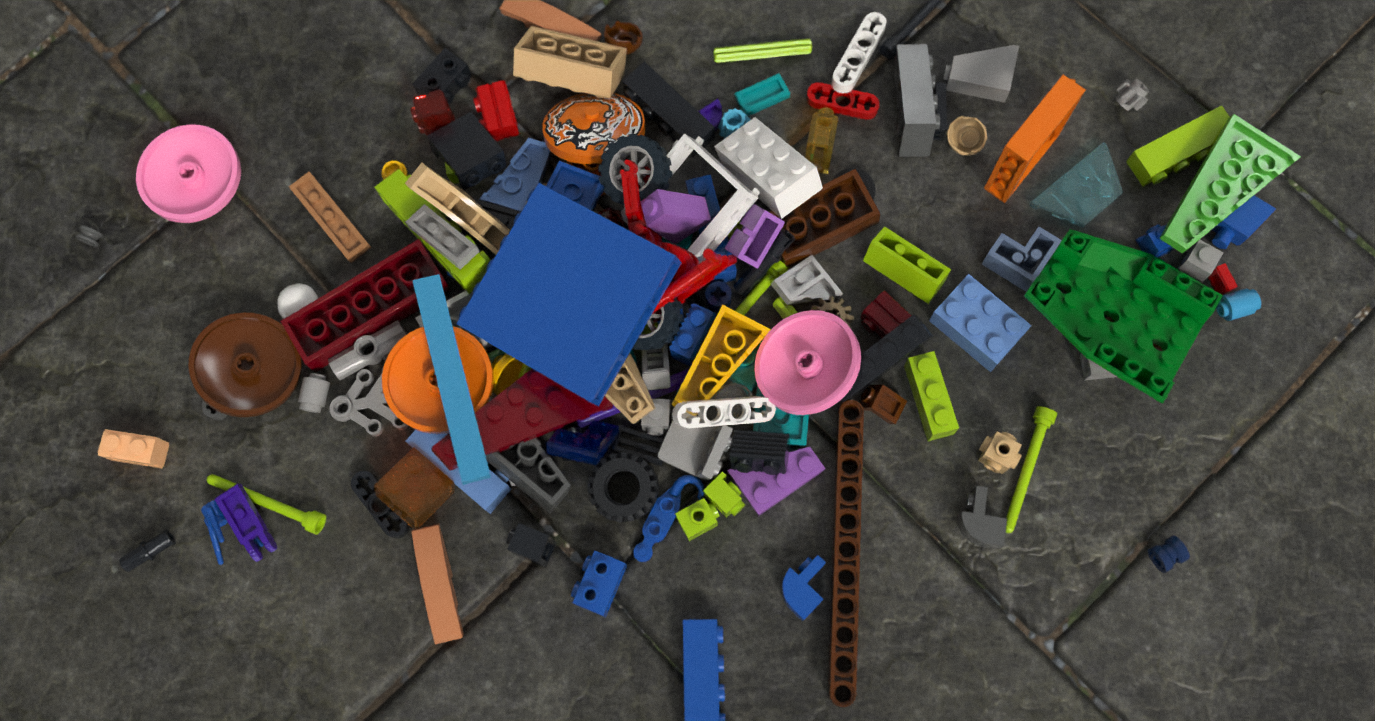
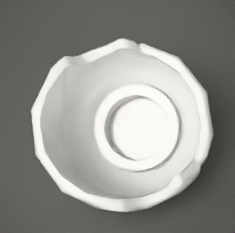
M306 284L289 285L279 294L277 299L278 312L285 319L317 300L318 296Z

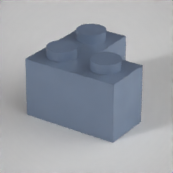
M1038 227L1024 247L1001 233L982 262V265L1027 292L1062 240L1043 228Z

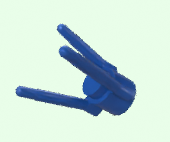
M214 500L204 505L201 512L205 518L204 522L208 528L218 564L222 565L224 561L219 542H224V537L220 527L228 522ZM258 537L253 539L259 547L264 546Z

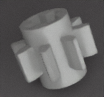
M1126 79L1116 89L1119 92L1116 100L1127 111L1132 107L1138 111L1148 101L1145 96L1149 93V90L1138 79H1135L1132 83L1129 79Z

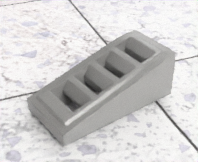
M665 343L664 347L659 349L641 350L642 378L648 390L666 389L671 386L668 343Z

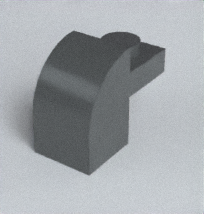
M976 486L966 496L965 508L969 509V512L962 511L957 515L959 529L962 535L974 545L1000 549L1004 547L1007 518L985 515L988 487Z

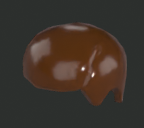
M618 20L612 27H609L608 24L605 25V43L627 48L626 55L635 52L641 47L643 35L637 25Z

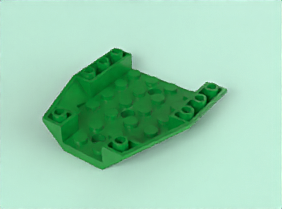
M1069 229L1040 275L1036 277L1024 296L1087 359L1163 404L1175 383L1172 380L1202 326L1213 314L1223 295L1152 254ZM1056 287L1064 289L1067 294L1061 293ZM1104 315L1111 317L1114 322L1108 321ZM1153 344L1160 346L1163 351L1155 349Z

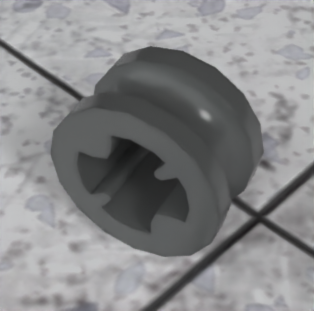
M80 226L79 230L81 233L76 234L75 238L90 246L98 247V239H102L103 234L92 228Z

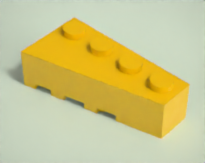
M722 305L671 405L675 407L683 401L711 400L771 329ZM686 409L687 413L697 416L698 412L694 413Z

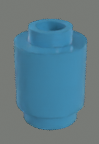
M1245 288L1223 295L1216 310L1220 317L1231 321L1254 314L1256 310L1261 308V299L1256 290Z

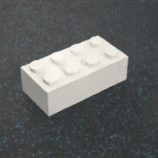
M756 117L714 146L721 164L750 191L757 188L760 191L758 199L781 219L823 189L817 167Z

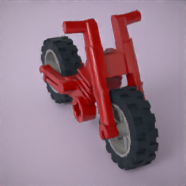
M628 134V137L621 136L617 138V142L610 143L607 147L609 148L607 152L602 154V165L599 164V172H601V177H599L600 184L604 185V192L606 195L611 196L614 202L625 205L629 231L674 254L682 262L673 277L674 281L667 287L647 322L652 333L642 334L641 332L632 348L636 350H653L664 347L665 343H670L674 339L673 335L679 332L680 327L678 325L679 322H682L683 314H680V309H682L681 304L685 302V299L711 282L723 270L734 265L737 262V258L733 254L722 256L707 248L703 251L705 260L699 264L697 257L693 253L675 244L662 242V236L646 226L641 201L657 189L667 191L670 185L668 184L669 178L672 177V171L669 166L672 164L670 158L666 156L667 151L658 142L643 135ZM637 152H642L646 156L638 163ZM631 154V160L624 161ZM649 161L651 164V170L645 166ZM661 319L658 327L656 328L654 323H658V321Z

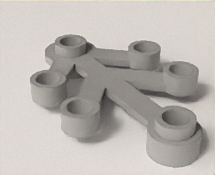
M368 369L360 370L356 375L355 382L346 395L334 398L330 404V414L334 419L340 422H346L351 419L364 427L371 436L381 435L384 426L377 419L370 420L358 412V410L369 408L391 421L392 425L398 430H404L408 427L405 423L398 426L397 420L399 418L389 407L384 405L387 402L382 388V374L367 396L357 399L364 386H370L374 382V375ZM364 374H369V379L365 382H362V376ZM348 405V410L345 413H341V407ZM378 424V430L371 432V426Z

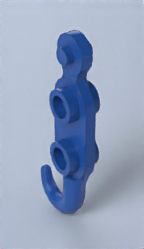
M693 475L679 477L672 487L656 500L642 528L644 540L634 548L633 553L636 560L639 562L649 561L653 555V545L666 537L676 518L675 513L679 512L681 491L685 485L694 484L698 488L697 498L700 500L703 498L704 485L699 478Z

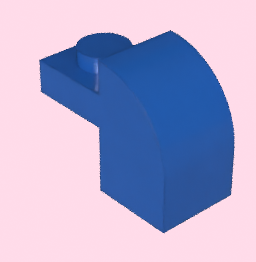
M819 555L814 560L808 557L798 567L801 571L799 575L790 567L782 582L784 602L802 622L823 600L807 584L826 564Z

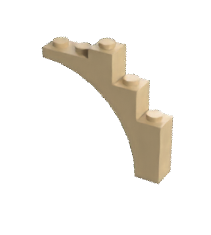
M421 163L405 184L497 255L502 239L509 234L510 230L498 218L483 209L465 191L443 178L424 163Z

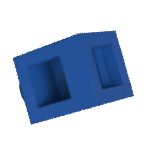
M1155 225L1148 229L1145 235L1137 238L1135 241L1141 251L1152 254L1157 258L1172 252L1175 248L1159 239L1167 225Z

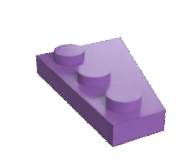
M810 447L789 452L785 474L768 475L760 471L742 473L733 469L727 470V472L756 514L760 516L821 474L826 468Z

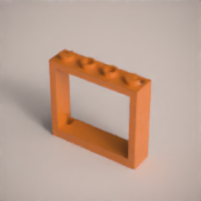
M1062 75L1005 145L984 187L986 191L1003 203H1006L1059 137L1086 89L1075 83L1076 80Z

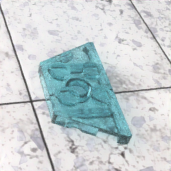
M1103 142L1037 196L1030 203V206L1036 210L1039 207L1052 212V216L1059 219H1067L1077 226L1084 227L1123 193L1107 144Z

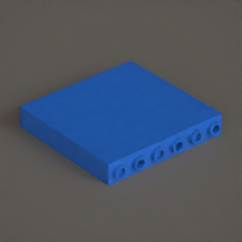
M538 183L536 188L532 189L529 193L527 203L522 212L516 215L511 231L502 239L497 255L488 263L483 279L474 287L473 296L469 303L461 309L459 320L456 324L585 400L599 406L682 262L674 254L547 186Z

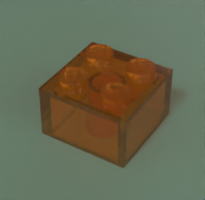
M413 447L374 485L376 496L413 529H418L454 493V482Z

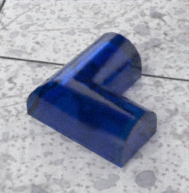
M593 421L584 434L558 429L547 442V453L561 458L597 465L617 438L619 426Z

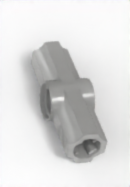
M397 320L370 336L364 335L359 337L353 346L328 359L329 365L337 378L342 380L367 365L378 364L407 333ZM374 346L372 353L364 355L367 347Z

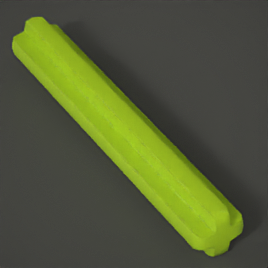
M808 38L717 47L713 51L714 60L716 63L810 54L812 42Z

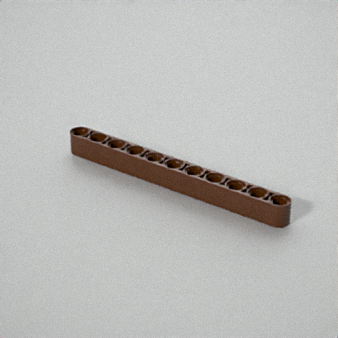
M847 400L840 406L837 415L828 696L831 703L838 707H848L855 701L857 687L864 410L862 405L855 400ZM847 409L855 411L857 419H846L843 411ZM848 435L852 436L857 444L854 447H848L843 443L842 438ZM845 462H850L855 466L856 472L846 474L842 470L841 465ZM843 489L852 490L855 494V500L845 501L841 497V491ZM843 516L851 517L854 521V528L844 529L840 524V518ZM844 543L851 545L853 556H842L839 552V546ZM841 571L849 572L852 575L853 581L851 585L845 586L839 582L838 574ZM846 599L851 603L852 610L850 614L845 615L839 612L837 608L839 600ZM842 627L848 629L851 633L850 641L845 644L838 641L836 637L837 630ZM840 656H844L850 661V669L846 673L839 672L836 668L835 662ZM840 685L845 686L849 690V698L845 702H839L834 695L835 689Z

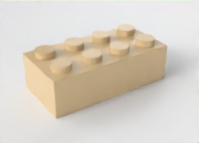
M531 26L514 48L513 76L521 77L527 81L546 83L552 87L568 88L573 92L593 94L598 98H611L625 73L627 48Z

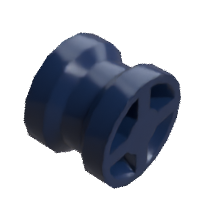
M720 281L711 283L705 292L707 307L713 312H719L722 305L729 308L732 296L730 287Z

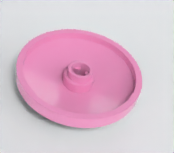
M202 125L175 127L156 137L144 150L136 171V184L144 203L162 218L178 223L198 222L218 213L234 196L241 178V164L235 148L221 133Z
M818 310L793 314L776 324L761 342L757 351L754 368L757 385L765 398H769V401L775 407L784 412L795 415H809L824 411L839 402L855 383L861 365L860 345L854 332L846 322L834 314Z

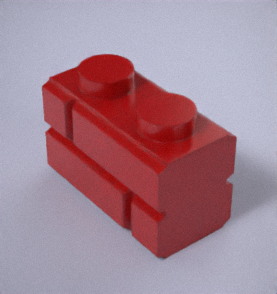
M501 80L493 82L491 85L478 86L476 88L478 97L473 99L477 112H482L483 119L479 120L482 126L495 141L518 136L520 133L506 82Z

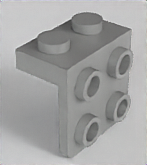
M687 412L682 413L681 415L683 419H687L688 416H693ZM672 419L657 457L659 460L701 480L712 479V476L716 477L721 469L722 462L719 460L723 451L727 452L731 446L733 437L730 435L733 429L726 425L684 428L676 424Z

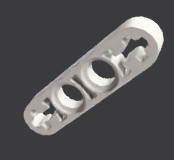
M872 12L864 18L833 73L832 87L835 91L848 93L854 88L884 34L886 18L882 14ZM874 23L878 24L873 29V33L870 32V26H872ZM867 40L871 45L862 47L858 44V41ZM857 58L861 63L854 66L849 64L847 60ZM845 72L849 74L848 80H845L844 83L840 82L844 78Z
M762 396L683 401L674 407L672 417L676 424L684 428L759 423L771 420L776 408L769 401V398ZM739 403L743 409L742 414L738 418H733L732 408L735 404ZM715 405L718 410L717 416L713 420H708L706 411L710 406ZM762 405L766 406V410H763L761 413L751 411L750 408H760L762 407ZM686 409L694 413L698 412V417L688 416L687 419H683L681 415L686 413Z

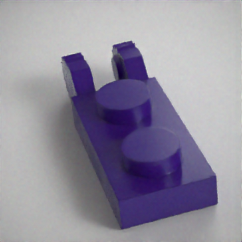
M237 483L215 498L217 505L241 545H244L255 562L263 559L260 548L253 541L256 537L259 536L269 552L272 553L278 549L274 538L267 531V526L242 484Z

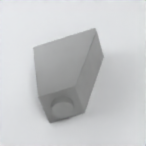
M1011 45L954 56L952 64L946 65L943 80L947 81L946 91L1005 103L1011 89L1019 46Z

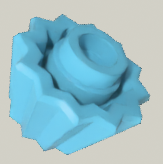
M736 108L733 110L729 109L728 112L723 114L718 126L720 129L719 136L725 139L751 119L742 110H737Z

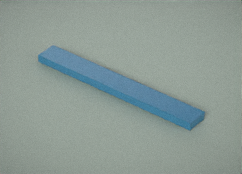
M437 274L412 280L462 484L465 485L491 478L440 275Z

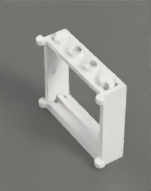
M684 133L679 140L674 142L671 151L666 155L671 160L672 165L669 167L672 175L690 153L695 150L737 189L688 249L697 257L700 264L705 260L703 251L707 248L715 251L756 202L760 191L757 188L750 191L702 147L704 140L700 136L694 140ZM624 207V209L620 212L618 216H620L628 225Z

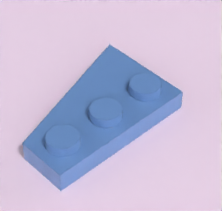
M528 138L510 160V165L502 175L499 174L493 181V186L487 193L484 192L479 200L522 212L529 193L532 189L536 188L538 183L542 182L552 155L545 142Z

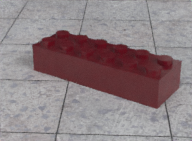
M418 239L280 322L305 365L314 372H317L329 364L328 359L353 346L359 337L364 335L370 336L398 320L400 322L420 310L412 280L439 274L444 295L452 290L426 248Z

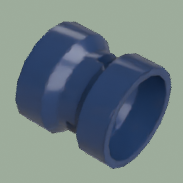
M1175 535L1165 539L1164 545H1155L1148 549L1152 563L1164 574L1172 570L1174 564H1182L1190 559L1186 546Z

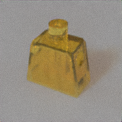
M826 107L821 108L819 113L815 112L812 115L805 158L817 167L819 173L828 174L838 117L834 115L832 109ZM816 146L824 147V149L818 150Z

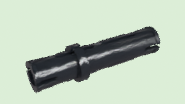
M782 228L759 268L757 269L751 265L734 284V289L740 295L747 296L769 268L782 259L784 251L795 241L794 235Z

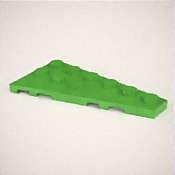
M1233 114L1225 123L1159 239L1179 252H1185L1301 156Z

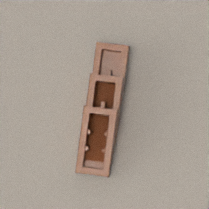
M504 0L499 8L503 15L522 21L526 28L534 26L598 42L602 37L600 32L582 21L540 0Z
M435 524L414 529L411 532L434 642L439 644L463 638L464 633L457 610L458 602L452 583L453 574L440 525Z

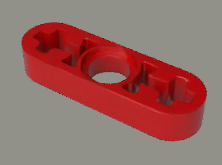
M820 82L810 85L807 91V103L815 109L865 120L874 118L878 113L879 100L870 93L851 90L848 93H839L833 89L832 85ZM817 92L822 93L820 100L815 99ZM830 94H833V95H832L831 103H829V102H828L829 95H830ZM839 96H845L850 100V103L847 106H840L836 103V99ZM856 99L858 100L856 108H853L854 101ZM866 103L871 104L869 111L864 110Z

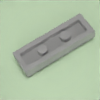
M425 204L405 221L412 231L460 270L480 252L475 244Z

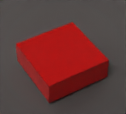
M1226 263L1214 268L1212 274L1208 276L1214 290L1221 295L1231 293L1238 287Z

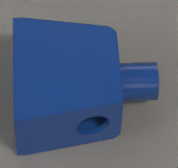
M1252 196L1212 229V231L1217 233L1212 240L1213 245L1220 249H1226L1230 242L1240 246L1276 208L1258 197Z

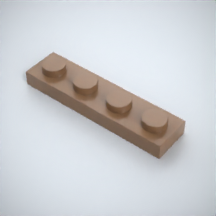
M310 172L289 186L350 263L371 248Z

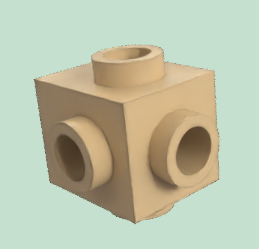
M997 431L992 437L986 436L979 448L982 454L978 461L983 463L990 471L1003 474L1009 468L1014 469L1022 456L1018 452L1022 445L1016 442L1017 439L1013 435ZM999 449L1005 451L1007 454H1002L999 451Z

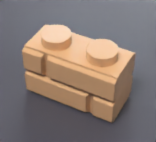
M105 429L99 446L98 456L111 461L162 469L169 449V442L158 437Z

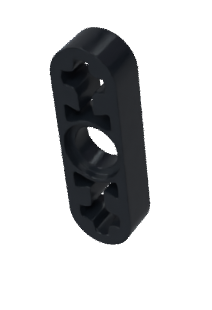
M368 471L357 472L351 480V488L386 535L395 539L404 537L410 529L407 517L376 476ZM361 479L370 480L368 486L374 491L373 494L370 495L364 488L359 489L362 485ZM384 497L387 500L386 509L382 512H376L373 507L375 500ZM388 515H391L398 522L402 521L399 525L400 531L390 530L393 524L386 518Z

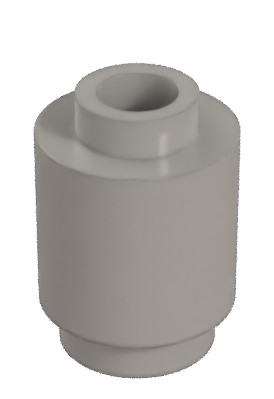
M310 373L309 377H303L298 398L300 410L321 413V408L325 407L330 382L325 381L326 376Z

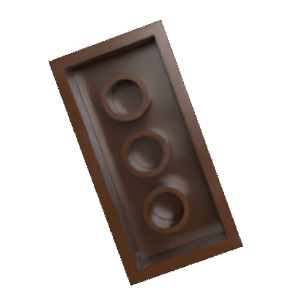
M856 169L822 185L823 189L782 219L773 211L769 212L783 220L785 223L782 228L790 231L795 237V241L782 254L781 261L785 266L790 268L809 256H814L879 223L880 212Z

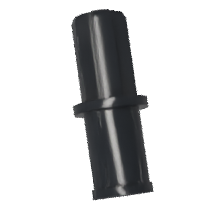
M165 529L149 541H142L138 548L120 558V566L126 572H130L148 560L153 561L157 554L176 544L174 536L169 530Z

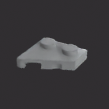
M813 255L771 283L786 305L818 302L821 298L828 301L830 296L837 300L843 295Z

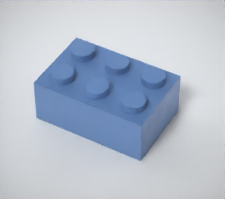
M969 274L934 311L929 320L990 372L1032 326Z

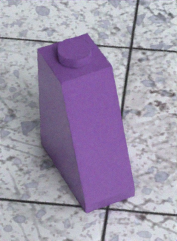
M657 189L641 201L646 226L673 244H678L711 221L706 199L702 196Z

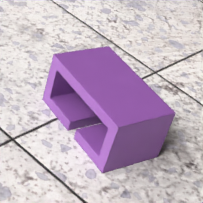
M753 204L740 221V224L743 225L742 229L736 228L725 249L758 269L785 222Z

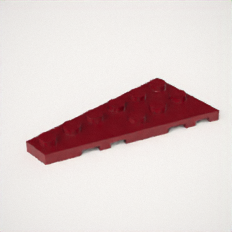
M532 368L475 413L486 456L496 451L506 450L509 446L523 441L524 443L553 432L576 420H584L602 410L604 412L612 409L613 404L605 396L600 405L597 406ZM449 433L433 445L431 449L448 470L451 471L457 469L458 464Z

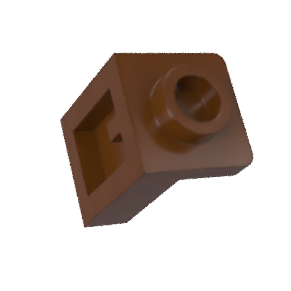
M879 384L870 385L863 391L860 404L864 411H871L887 423L896 424L907 400L885 385Z

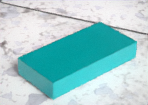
M780 73L734 93V98L740 109L747 116H750L790 98L791 93Z

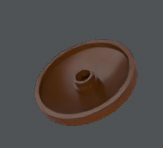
M235 313L217 319L198 335L190 351L188 366L192 384L197 394L206 404L226 415L255 417L278 408L292 395L300 379L301 356L283 325L276 320L256 313Z

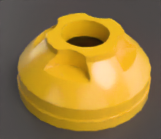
M507 353L497 356L492 363L494 373L492 392L496 396L518 379L523 365L521 361Z

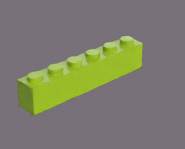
M400 169L396 170L374 188L383 202L421 241L468 294L472 293L476 284L483 279L487 265L491 261L484 251H481L460 270L412 231L405 221L425 204L457 231L462 232L454 220L448 221L446 214L405 184L411 176L410 174L405 176ZM468 235L465 236L473 244H475L474 241Z

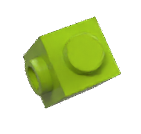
M705 498L675 513L689 541L718 526L716 518L720 517L713 502L707 504Z

